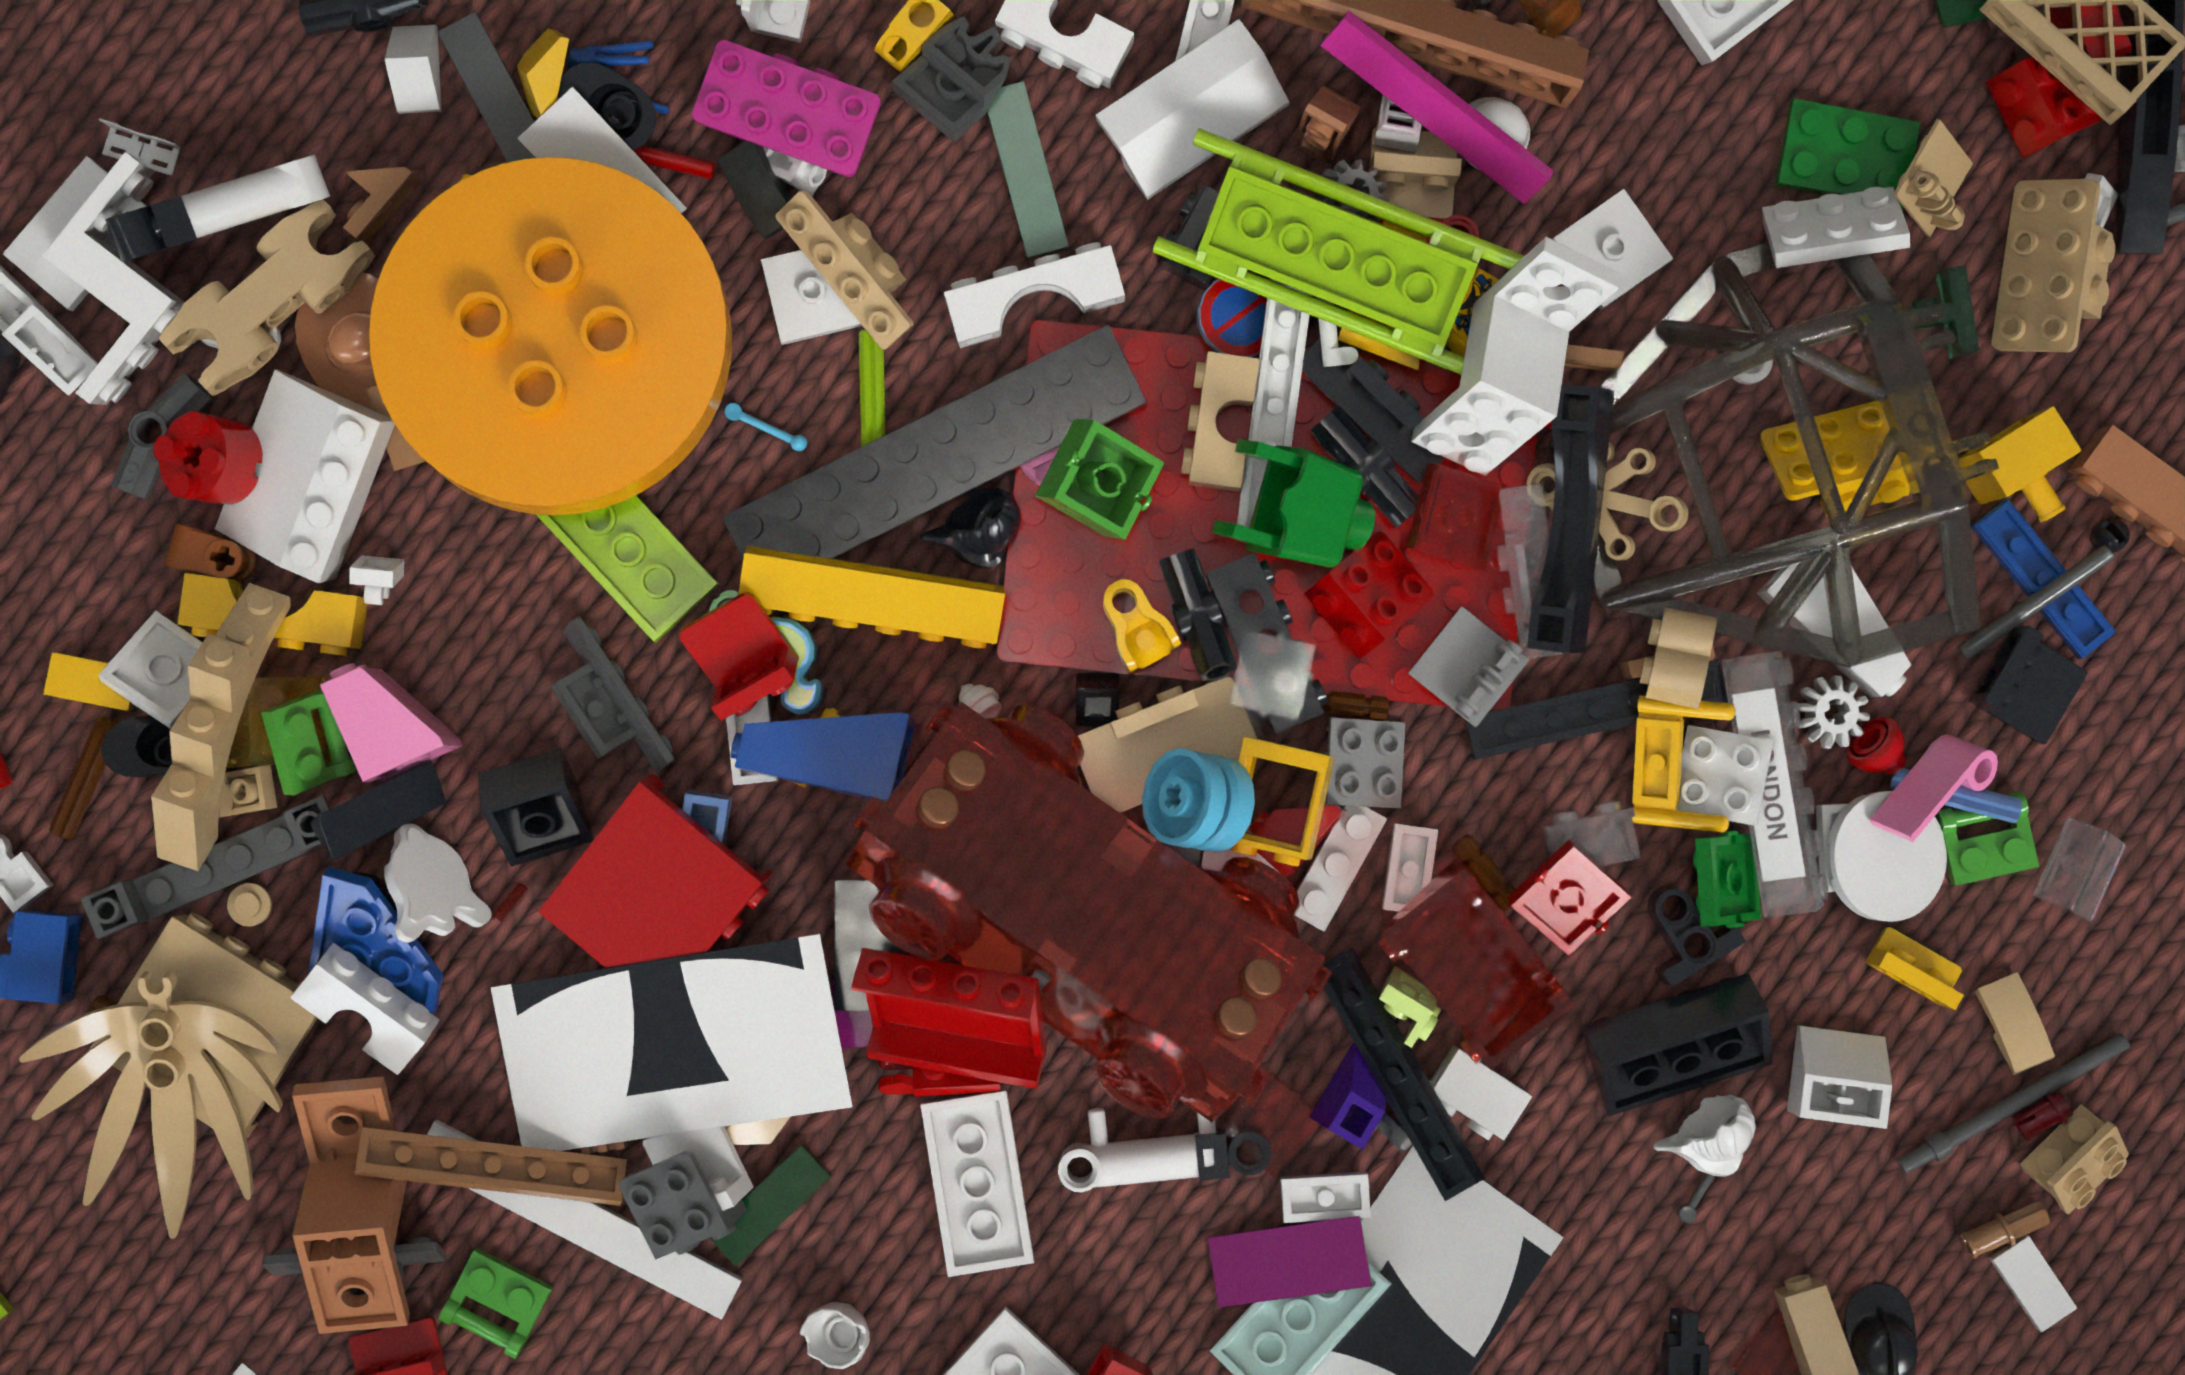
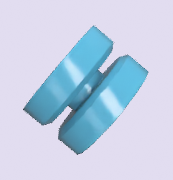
M1183 748L1166 752L1154 763L1146 778L1142 795L1144 820L1149 832L1159 842L1214 853L1228 850L1242 839L1251 823L1255 805L1253 782L1247 769L1240 762L1232 758Z

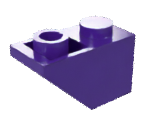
M1353 1043L1309 1118L1363 1150L1385 1113L1386 1097L1356 1044Z

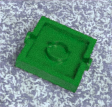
M1735 830L1720 833V836L1695 838L1696 849L1693 855V862L1697 870L1698 895L1696 906L1700 913L1701 926L1726 925V928L1744 927L1745 921L1761 919L1755 833H1738Z

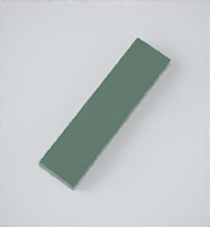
M1022 81L1001 87L987 112L1027 259L1030 260L1069 249L1067 237L1025 83Z

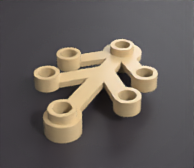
M1609 442L1607 464L1613 460L1615 455V449L1611 442ZM1635 448L1631 450L1624 461L1608 470L1605 474L1599 533L1606 543L1605 551L1607 555L1614 560L1629 559L1634 554L1635 543L1630 536L1621 533L1608 509L1649 518L1651 524L1656 529L1667 532L1681 529L1688 520V508L1685 502L1678 497L1662 496L1652 501L1611 491L1634 475H1646L1654 469L1656 459L1654 454L1648 449ZM1642 453L1647 461L1645 467L1639 470L1635 466V458ZM1545 463L1538 465L1530 472L1526 488L1529 497L1534 503L1540 506H1550L1553 511L1555 488L1551 493H1547L1544 489V482L1549 477L1555 482V464ZM1670 506H1674L1678 511V516L1674 522H1669L1666 519V510ZM1619 539H1622L1626 544V550L1622 555H1618L1614 550V545Z

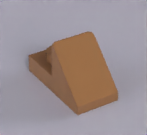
M406 167L347 171L346 174L369 192L370 196L366 200L358 201L347 214L348 222L343 228L357 240H363L368 246L422 180Z

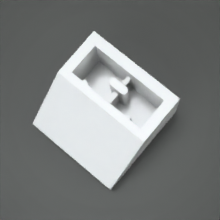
M1797 1025L1787 1111L1800 1118L1887 1129L1892 1080L1886 1038L1884 1036Z

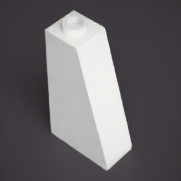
M1825 527L1814 530L1756 594L1852 682H1855L1870 698L1883 697L1884 695L1890 697L1905 683L1907 678L1903 674L1911 666V663L1832 533Z

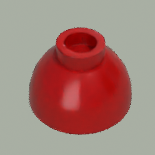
M1890 717L1872 719L1861 726L1863 731L1861 737H1851L1846 756L1848 761L1856 768L1869 773L1885 772L1891 775L1901 770L1906 762V756L1903 754L1905 749L1904 735L1894 719Z

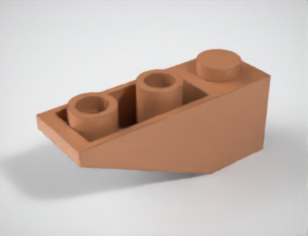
M1322 86L1305 108L1294 140L1301 143L1299 148L1307 155L1318 160H1322L1324 156L1332 161L1356 119L1361 106Z

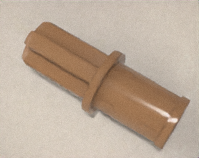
M2035 1201L2003 1216L2001 1213H1997L1994 1215V1220L1968 1232H1963L1960 1234V1237L1970 1257L1975 1259L1979 1255L2002 1245H2015L2016 1239L2047 1226L2050 1223L2047 1210L2041 1202Z

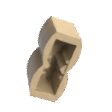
M1667 607L1664 609L1662 620L1653 618L1648 644L1656 646L1654 658L1645 657L1639 682L1648 685L1645 698L1698 709L1705 685L1717 618Z

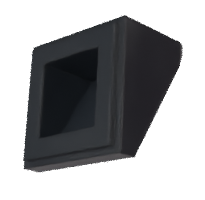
M1078 673L1076 675V726H1103L1118 720L1115 711L1119 710V675L1115 673Z

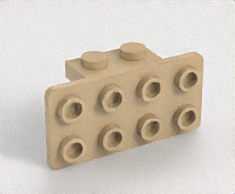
M2093 179L2023 180L2015 185L1992 335V346L1995 349L2019 352H2072L2078 344L2081 317L2084 319H2101L2102 307L2107 303L2109 296V287L2106 280L2109 263L2112 262L2115 255V242L2111 232L2095 224L2100 195V184Z
M1226 677L1186 693L1183 692L1181 685L1157 694L1158 704L1143 709L1141 703L1137 702L1115 711L1118 720L1078 735L1073 739L1072 746L1101 816L1111 817L1141 805L1146 778L1154 763L1168 751L1183 748L1239 761L1244 736L1256 739L1257 737L1232 678Z

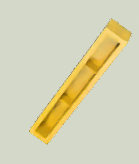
M748 545L744 552L738 595L744 592L752 593L768 615L772 614V610L789 612V618L798 621L813 622L815 621V616L833 619V625L843 628H858V623L875 625V631L888 635H900L901 630L919 632V638L934 642L944 641V636L959 638L962 645L972 648H986L987 643L997 644L1005 599L1003 585Z

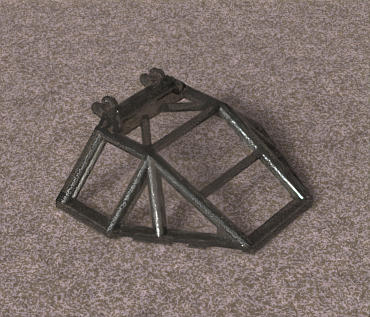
M1769 242L1718 257L1626 357L1622 367L1614 371L1600 386L1601 388L1615 390L1610 435L1665 410L1712 554V559L1622 583L1616 562L1607 555L1605 551L1606 543L1599 533L1593 586L1600 607L1662 620L1665 607L1717 618L1715 634L1786 653L1833 662L1836 665L1848 668L1980 629L1969 509L1966 499V480L1999 469L1996 459H1985L1961 469L1956 455L1964 451L1982 448L1990 442L1987 432H1981L1954 442L1951 440L1922 353L1956 341L1953 330L1940 331L1919 341L1914 330V326L1931 323L1945 316L1947 313L1944 304H1937L1909 314L1868 254L1833 259V261L1862 302L1861 304L1776 329L1744 278L1776 268ZM1719 291L1740 328L1691 321ZM1858 333L1872 377L1812 347ZM1669 345L1723 352L1619 401ZM1775 358L1830 526L1730 554L1681 401ZM1795 360L1882 404L1890 430L1846 512ZM1552 438L1548 445L1555 464L1554 443ZM1898 454L1914 501L1865 516ZM1937 523L1947 611L1861 636L1849 549ZM1799 563L1759 619L1673 599L1674 596ZM1822 577L1825 584L1832 638L1787 627Z

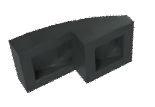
M745 141L718 158V161L748 218L762 238L769 239L784 229L777 221L775 215L792 199L787 184L775 177L764 148Z

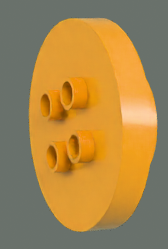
M544 157L503 163L480 171L456 183L422 209L399 237L382 268L371 307L369 342L375 381L392 421L405 440L435 470L468 494L490 504L529 514L567 515L603 509L623 502L656 484L688 456L710 426L723 397L731 365L732 329L726 294L714 263L698 234L674 205L640 180L617 169L573 158Z

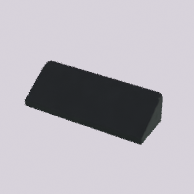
M431 760L318 815L310 825L331 862L400 828L402 825L445 805L447 802L436 769Z

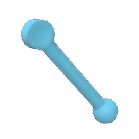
M730 403L725 408V415L731 421L741 420L790 443L795 451H803L807 447V439L803 435L793 436L744 413L742 408L736 403Z

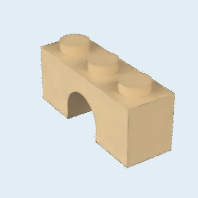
M1208 351L1205 363L1197 362L1193 388L1201 389L1199 405L1191 404L1187 430L1195 431L1193 448L1185 447L1181 473L1189 474L1188 485L1233 492L1241 490L1246 455L1235 452L1236 443L1225 440L1219 434L1216 427V416L1222 409L1228 406H1252L1260 359Z

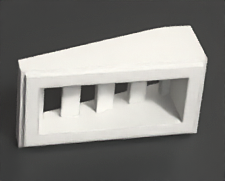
M1382 94L1373 145L1416 152L1422 124L1406 112L1390 110V106H1399ZM1393 119L1410 122L1412 126L1388 123L1387 120Z

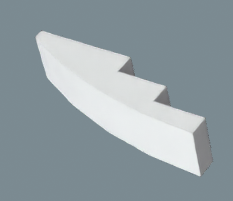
M0 265V330L3 332L1 335L68 396L71 395L87 379L98 365V362Z

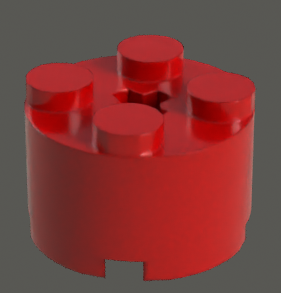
M191 411L177 418L169 426L165 434L157 438L153 448L154 456L159 460L162 479L172 495L178 498L214 504H236L245 499L256 486L259 478L254 477L256 462L262 463L263 455L259 438L250 426L234 419Z

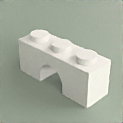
M1058 0L1004 1L995 19L996 29L1001 33L1002 41L1017 49H1023L1025 45L1039 52L1038 58L1051 67L1061 69L1062 65L1078 72L1076 77L1093 88H1099L1100 85L1111 89L1134 44V32L1095 14L1091 24L1083 33L1077 36H1065L1058 33L1050 23L1051 17L1058 5Z
M332 943L290 997L325 1024L336 1012L341 1010H353L362 1014L369 1021L372 1028V1036L362 1050L396 1075L403 1070L424 1045L440 1021L425 1006L413 1001L395 988L389 980L380 977L358 961L352 953L344 951L335 943Z

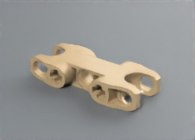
M324 199L313 202L304 209L283 218L270 229L257 245V251L266 262L232 291L229 292L219 281L205 285L182 305L177 315L160 335L159 340L173 355L184 351L198 340L210 339L217 341V356L211 365L202 372L198 380L212 396L225 391L239 381L251 377L274 357L278 351L279 344L269 333L306 302L315 313H323L330 309L351 291L358 278L373 261L375 255L363 240L354 242L338 254L325 255L317 252L318 238L333 223V219L336 216Z

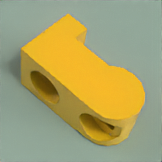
M908 0L879 39L875 52L902 73L922 55V44L940 28L951 23L956 16L939 0Z

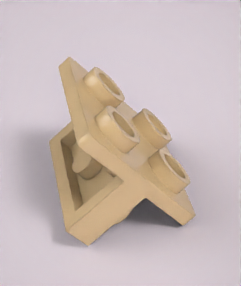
M1374 128L1371 137L1369 169L1377 167L1378 172L1374 177L1375 181L1388 182L1387 189L1382 195L1389 199V203L1425 217L1448 218L1452 216L1454 187L1461 174L1462 159H1457V152L1435 134L1428 131L1420 132L1416 152L1373 145L1376 128Z
M2082 1104L2072 1112L2073 1115L2067 1118V1124L2064 1126L2060 1124L2020 1163L2022 1170L2056 1199L2060 1209L2066 1214H2070L2075 1208L2081 1209L2093 1199L2096 1193L2095 1188L2106 1178H2114L2123 1170L2127 1162L2126 1158L2129 1155L2117 1127L2110 1121L2103 1123Z

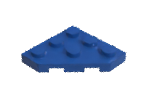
M332 867L327 868L322 875L308 973L332 943H335L344 951L352 953L358 961L380 977L389 980L395 988L413 1001L425 1006L433 1015H435L438 1009L443 973L417 939L407 943L397 938L394 929L397 922V912L371 878Z

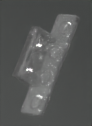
M1537 483L1502 488L1499 490L1505 545H1498L1497 551L1500 572L1509 570L1511 587L1503 588L1506 614L1515 613L1519 645L1523 650L1521 654L1526 658L1563 654L1561 652L1527 648L1532 603L1539 586L1550 540L1543 487Z

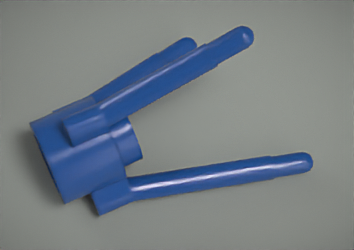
M648 40L605 46L587 45L586 49L571 48L568 58V69L580 63H598L609 67V65L648 64L649 57L645 55L613 54L652 49L654 44ZM652 101L656 112L662 114L669 113V108L666 105Z

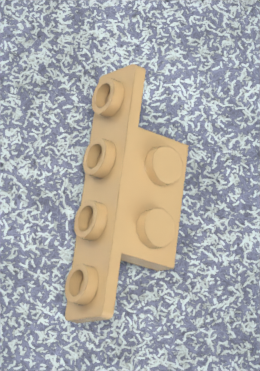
M807 190L799 191L775 215L777 221L881 349L889 348L913 326L911 318L890 294L902 285L906 278L899 271L898 264L894 258L885 253L872 238L870 229L863 221L857 219L853 213H850L832 222Z

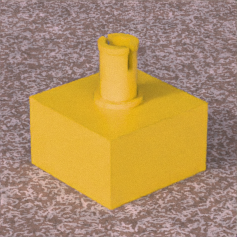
M2052 406L2021 418L1952 462L1979 505L2006 498L2016 491L2022 490L2041 523L2066 509L2045 475L2082 450L2055 407Z

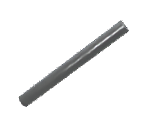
M2103 545L1964 641L1957 648L1966 660L1971 659L2114 560V555L2106 545Z

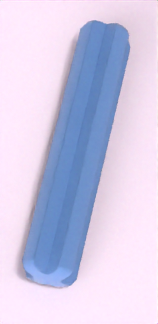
M1902 768L1892 774L1890 789L1892 791L1910 770ZM1961 785L1945 803L1946 806L2010 823L2018 821L2022 810V801L2019 798L1985 789L1979 792L1973 791Z

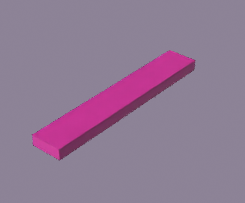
M1349 10L1320 45L1523 204L1550 180L1554 170Z

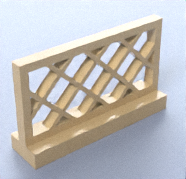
M1988 0L1979 9L2109 125L2127 112L2137 101L2136 99L2185 47V37L2143 0ZM2112 5H2127L2134 12L2135 26L2113 27ZM2081 6H2102L2104 27L2082 28ZM2071 7L2073 28L2058 29L2050 22V8ZM2145 34H2160L2172 47L2165 55L2146 56ZM2114 35H2135L2137 56L2115 57ZM2104 36L2106 58H2091L2083 51V37ZM2147 64H2156L2147 73ZM2137 65L2138 84L2131 92L2117 81L2116 66Z

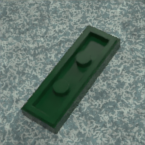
M802 1143L743 1199L747 1211L735 1222L737 1229L718 1240H713L710 1237L711 1241L737 1266L822 1186L832 1174Z

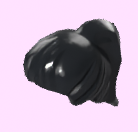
M1001 488L973 490L968 495L967 501L951 512L945 525L923 532L919 538L923 542H935L948 548L964 563L977 568L989 569L1002 561L1007 545L1010 544L1018 531L1021 522L1019 508L1014 496Z

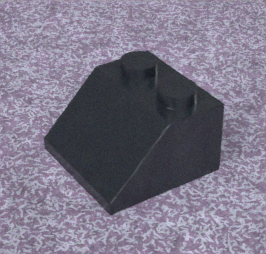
M561 748L478 773L480 809L511 866L593 842V834L575 775Z

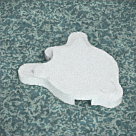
M404 824L396 830L390 862L384 867V879L397 907V922L394 929L395 935L399 940L407 943L412 942L424 930L446 936L455 928L453 916L476 928L482 927L491 919L492 913L490 908L473 892L468 871L461 857L451 846L427 834L415 824Z

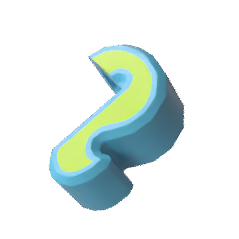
M774 616L770 617L799 656L794 682L786 691L781 693V705L795 714H809L820 706L824 697L822 681L813 679L809 682L807 680L808 674L817 661V644L812 632L798 621Z

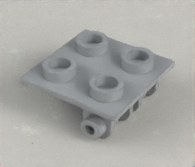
M1461 606L1408 674L1476 728L1528 663L1529 659L1521 654L1523 650L1511 640L1506 642Z
M1329 718V727L1325 728V731H1328V751L1324 752V754L1334 756L1335 760L1325 805L1401 808L1405 723Z

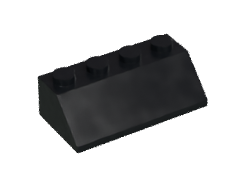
M1749 973L1734 978H1725L1718 983L1693 991H1684L1677 996L1652 1004H1644L1634 1010L1612 1017H1603L1583 1026L1587 1053L1608 1116L1773 1064L1769 1011Z

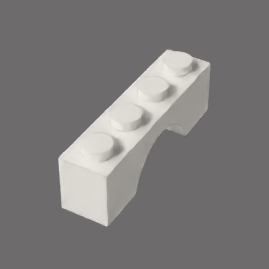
M1100 242L1090 243L1075 249L1076 255L1060 259L1059 254L1047 255L1034 261L1035 267L1018 271L1017 266H1009L994 271L992 279L977 283L976 278L972 277L952 283V290L944 292L959 347L963 348L1001 337L1004 318L1011 306L1021 297L1032 292L1052 291L1060 293L1071 299L1083 313L1125 302V293L1111 245L1101 248Z

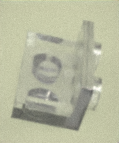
M1620 800L1595 805L1596 814L1579 817L1578 810L1552 815L1554 823L1542 825L1549 858L1569 839L1601 867L1641 858L1632 817L1635 816L1634 807H1621Z

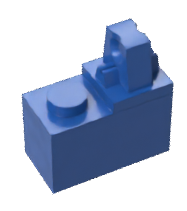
M33 909L15 912L14 918L11 919L7 929V941L11 944V952L0 954V998L53 1004L73 1000L82 914Z

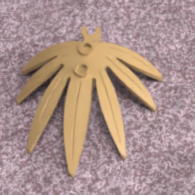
M173 970L167 971L163 976L162 983L164 987L153 985L150 971H144L138 980V991L147 1000V1003L117 1004L78 1016L36 1041L23 1052L19 1061L24 1063L79 1048L106 1035H110L84 1053L56 1081L33 1113L32 1120L36 1121L87 1088L107 1071L122 1053H130V1059L112 1091L96 1135L86 1178L83 1205L88 1206L93 1202L119 1160L136 1122L145 1086L147 1085L151 1088L152 1136L159 1190L168 1235L171 1239H174L180 1231L185 1215L196 1155V1107L190 1074L194 1077L208 1118L244 1198L250 1200L254 1191L249 1148L240 1115L223 1078L203 1049H206L236 1078L276 1112H279L283 1103L272 1082L256 1061L231 1039L272 1054H276L279 1050V1043L257 1022L232 1008L204 1001L172 1002L171 993L177 983Z

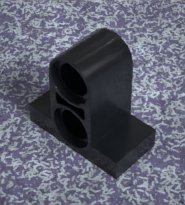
M1661 887L1656 889L1648 899L1647 910L1674 955L1673 958L1655 968L1663 984L1673 987L1746 943L1738 927L1726 928L1724 926L1713 933L1709 926H1701L1700 913L1695 902L1687 892L1681 889ZM1674 895L1679 900L1680 910L1675 917L1667 919L1661 910L1662 903L1668 896ZM1696 932L1701 936L1702 948L1696 955L1689 956L1684 949V942L1690 934Z

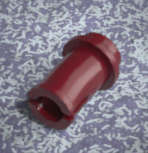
M2059 1092L2053 1096L2050 1093L2046 1094L2044 1101L2018 1115L2012 1116L2017 1130L2023 1132L2021 1135L2025 1141L2031 1140L2032 1137L2058 1123H2061L2063 1126L2068 1123L2067 1118L2071 1117L2073 1113Z

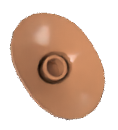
M363 272L351 291L323 313H315L306 302L300 306L295 320L297 347L303 363L318 387L373 410L366 388L377 385L370 357L369 327L373 297L379 279Z

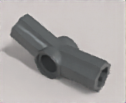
M184 373L148 411L140 412L132 418L128 427L130 439L111 486L150 500L160 476L159 460L155 458L153 453L155 442L150 443L148 440L149 428L154 423L159 422L162 436L180 416L191 411L203 413L215 401L211 394L189 374Z

